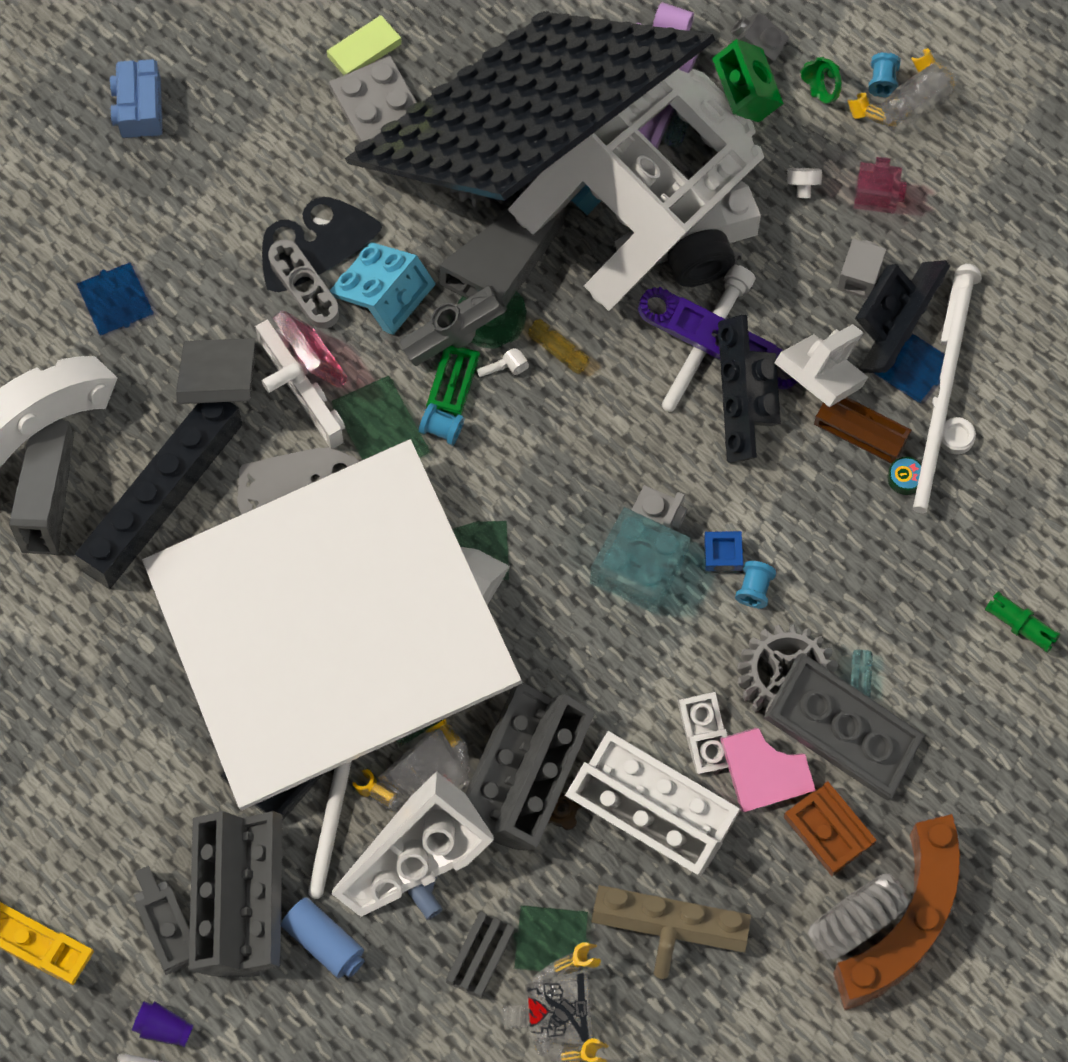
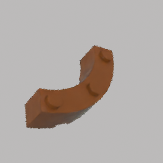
M953 814L915 823L912 829L910 839L915 861V882L909 906L900 922L885 938L867 951L837 963L833 974L844 1010L863 1005L885 994L889 989L900 983L926 957L942 931L954 902L959 878L960 851Z

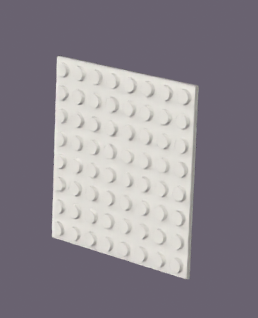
M411 439L142 559L235 800L241 811L522 684V680Z

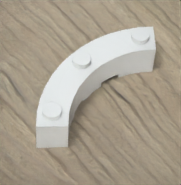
M78 356L58 360L56 366L42 371L38 367L2 386L0 388V468L18 447L51 423L78 412L106 409L118 378L95 356Z

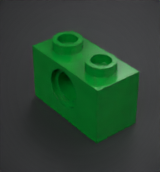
M735 39L712 58L733 115L759 123L784 104L763 48Z

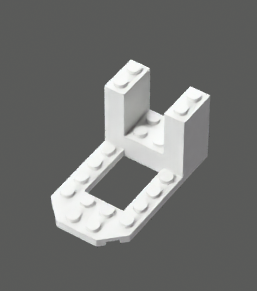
M677 69L540 173L510 206L508 211L522 227L534 235L565 208L578 192L587 185L592 194L597 199L603 201L616 214L617 219L634 232L584 285L591 293L593 299L610 311L710 209L764 158L761 147L754 145L752 136L756 131L753 122L750 119L733 115L726 95L705 73L692 69L689 73ZM669 104L676 110L677 115L683 121L689 123L701 135L705 144L718 152L689 180L639 131L641 127Z

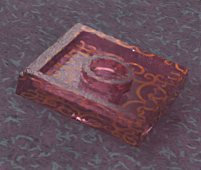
M283 310L273 317L294 348L295 355L307 367L310 373L337 388L348 381V377L312 326Z

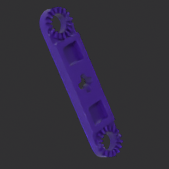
M652 287L642 295L639 300L638 311L644 321L720 359V349L715 344L716 338L712 336V333L718 334V322L725 320L724 318L669 292L667 289H662V287ZM653 297L662 299L666 304V312L654 315L648 309V300ZM748 331L750 351L776 353V359L784 351L778 348L777 345ZM779 377L778 389L791 388L797 381L794 378L781 380Z

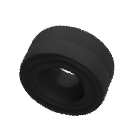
M707 229L695 232L681 239L668 252V262L679 285L683 287H696L713 282L727 274L728 270L735 264V255L723 231Z

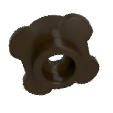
M561 792L548 824L552 823L555 826L562 827L564 830L573 829L577 824L575 819L577 811L582 808V805ZM559 806H564V807H565V811H564V812H560V811L558 810V807H559Z

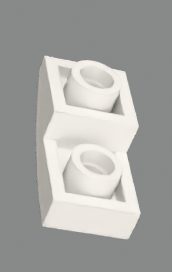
M716 692L677 700L696 774L727 768L728 764L720 738L728 735L723 727Z

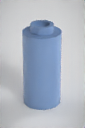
M308 897L295 904L284 917L281 927L335 977L341 978L346 975L350 978L363 965L364 959L361 956L364 948Z

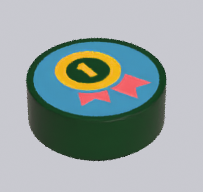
M911 457L896 459L891 464L887 476L890 487L902 495L916 493L922 464Z

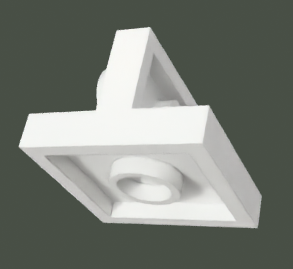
M853 324L841 331L836 329L825 340L813 334L782 351L775 361L777 366L829 407L861 389L868 379V376L847 361V358L863 335V332Z

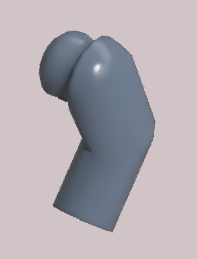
M435 881L426 886L420 884L408 890L410 897L427 920L432 919L443 910L432 894Z

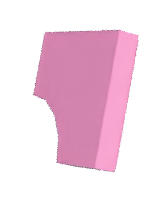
M759 728L720 738L741 812H747L816 791L806 755L803 753L788 755L776 751L765 741Z

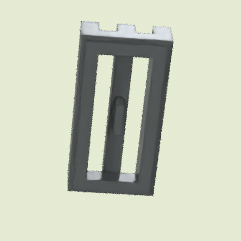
M480 911L446 978V983L482 999L515 932V927L510 924L506 925L501 920L495 917L491 918L487 916V913ZM485 924L489 928L462 981L457 977ZM498 930L503 935L478 986L475 987L471 985V982Z

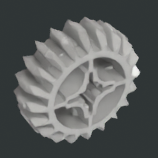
M778 624L774 628V635L764 628L760 633L761 640L754 637L749 640L748 646L750 649L742 650L740 657L743 662L738 663L737 672L742 675L738 678L737 683L739 687L747 688L742 696L744 701L755 699L752 705L754 712L759 711L762 707L766 708V712L768 711L786 678L783 676L780 679L781 673L789 672L799 654L804 653L832 673L837 670V661L829 660L833 653L831 647L820 649L823 644L822 636L816 637L812 641L809 639L811 633L809 628L805 629L801 635L796 633L797 628L793 624L790 625L789 632L784 633L783 628ZM779 650H792L796 653L784 655ZM761 660L767 665V670L772 675L767 687L763 685L758 675L757 666Z
M882 874L872 879L821 915L810 926L808 934L813 940V945L827 960L846 954L876 934L907 908L909 899L904 893L905 889L891 874Z

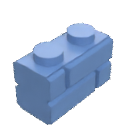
M149 59L138 60V62H118L116 64V75L110 76L112 97L117 96V105H111L112 125L119 127L121 137L123 138L161 135V76L157 61Z

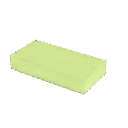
M380 15L328 49L327 57L343 75H346L374 63L400 46L402 40L399 34Z

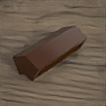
M848 397L831 407L823 402L814 421V425L891 464L898 459L912 429Z

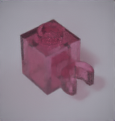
M876 157L875 164L860 162L853 208L895 214L897 203L904 202L907 182L901 181L902 167L889 166L891 158Z

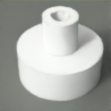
M787 169V184L797 185V198H811V185L822 184V169Z

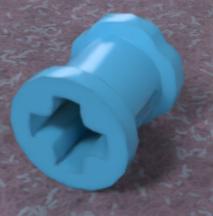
M881 52L872 56L871 68L873 69V77L868 84V91L873 96L890 98L897 94L899 83L896 81V77L901 65V59L897 55Z
M430 403L422 417L419 433L424 435L427 432L447 440V444L453 446L460 435L465 418L462 415L455 417L438 410L437 405Z
M747 561L743 567L745 572L741 589L736 592L735 599L746 606L762 609L768 604L766 594L770 580H773L776 576V570L763 562Z

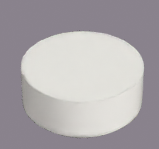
M960 417L946 420L941 447L951 454L966 453L972 448L976 438L974 426L968 420Z

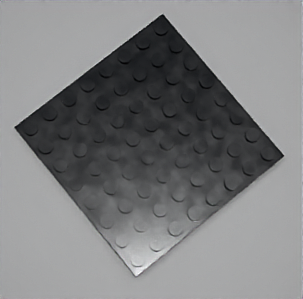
M543 11L533 16L532 22L523 29L511 32L504 43L485 51L482 54V59L475 64L460 69L457 72V77L449 83L441 84L434 88L431 92L432 95L423 102H417L408 107L406 114L401 118L382 126L381 132L375 137L357 144L354 148L355 151L347 156L345 160L349 165L505 201L716 41L713 34L700 33L695 30L685 31L674 29L673 27L663 28L655 27L651 24L640 25L631 22L610 21V19H595L589 16L580 17L569 15L568 13L558 14Z

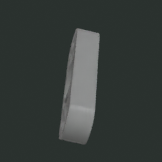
M290 240L275 242L268 252L270 265L310 323L317 328L325 329L335 325L340 316L338 303L299 247ZM284 252L287 256H291L292 264L295 267L294 270L290 272L287 263L279 259L280 253ZM301 277H309L314 281V285L309 291L300 292L294 288L296 280ZM316 297H318V301L324 309L329 308L328 316L324 317L322 314L317 313L316 305L313 302Z

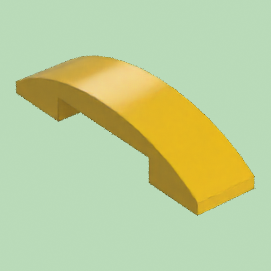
M0 902V949L50 976L74 985L93 955L94 950L61 932L57 933Z

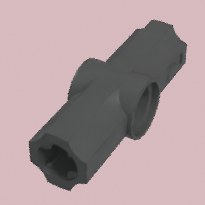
M492 284L458 305L444 303L435 309L429 323L400 341L402 349L410 362L418 366L450 345L455 348H462L473 340L476 329L507 310L506 305Z

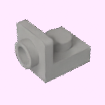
M644 485L629 514L628 520L669 537L673 527L678 529L681 527L688 509L683 507L685 494L677 492L675 498Z

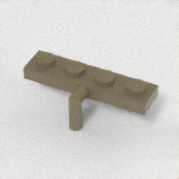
M599 885L591 923L660 936L654 975L659 979H665L669 976L676 939L745 953L751 915Z

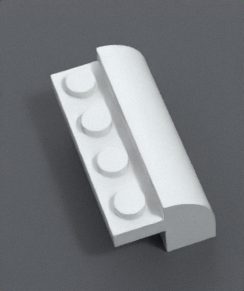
M610 731L606 733L589 764L584 762L565 794L568 798L697 875H702L707 869L741 810Z

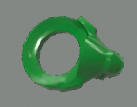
M817 57L815 61L812 60L805 63L800 70L801 79L811 86V96L817 97L825 104L835 102L841 93L840 67L824 57ZM825 73L830 78L835 77V89L832 94H829L826 90L824 83Z

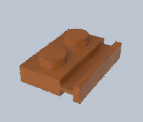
M829 781L784 814L785 820L831 876L859 857L869 847L871 848L875 845L877 841Z

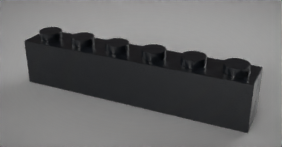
M231 402L197 403L74 554L82 572L109 590L112 588L243 424L239 407Z

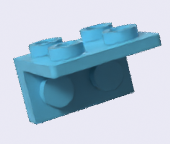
M370 243L360 252L359 257L347 271L338 278L330 292L334 298L368 308L385 332L394 335L436 283L417 255L380 244Z

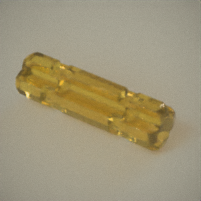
M537 319L528 329L529 336L537 343L542 342V347L562 363H569L567 367L577 374L582 373L589 365V356L581 350L576 351L575 345L555 329L549 330L550 325L542 319Z

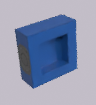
M742 531L705 532V571H742Z

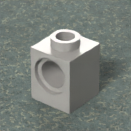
M852 239L840 274L837 290L867 299L877 283L886 249L879 247L871 241Z

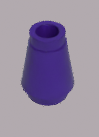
M143 1001L132 1031L139 1033V1038L185 1047L194 1025L188 1023L156 1001L153 1004Z

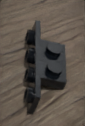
M947 260L922 262L912 281L897 264L886 266L855 317L856 321L874 340L873 346L859 367L861 372L884 373L889 371L895 364L896 357L905 342L911 337L912 330L921 315L927 310L928 304L937 288L942 285L944 277L951 266Z
M738 315L718 322L727 462L729 463L757 458L755 425L775 426L781 424L777 365L775 364L776 353L750 351L747 315Z

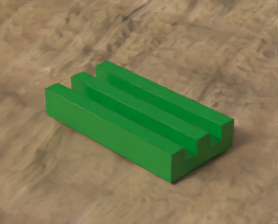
M451 345L443 350L426 409L430 403L437 405L438 410L454 414L455 417L462 415L480 358L479 351L463 347L455 348ZM451 354H455L457 358L443 402L437 401ZM467 357L470 358L456 405L451 404L464 359Z

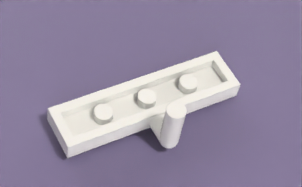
M268 319L256 325L258 342L278 370L261 380L266 391L270 393L287 383L328 446L334 449L343 444L342 430L345 429V425L336 410L329 411L324 403L327 401L325 394L317 382L310 383L306 377L308 370L299 355L293 357L287 349L290 347V344L280 328L275 330Z

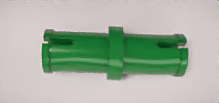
M999 591L993 596L994 601H989L985 608L986 612L991 613L1010 626L1013 634L1016 636L1023 635L1042 648L1044 652L1048 653L1052 649L1051 644L1055 645L1060 637L1059 632L1054 631L1035 618L1032 610L1029 608L1022 609Z

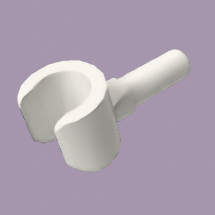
M513 348L504 354L503 359L478 368L477 372L479 377L508 367L513 375H518L527 370L529 364L523 353Z

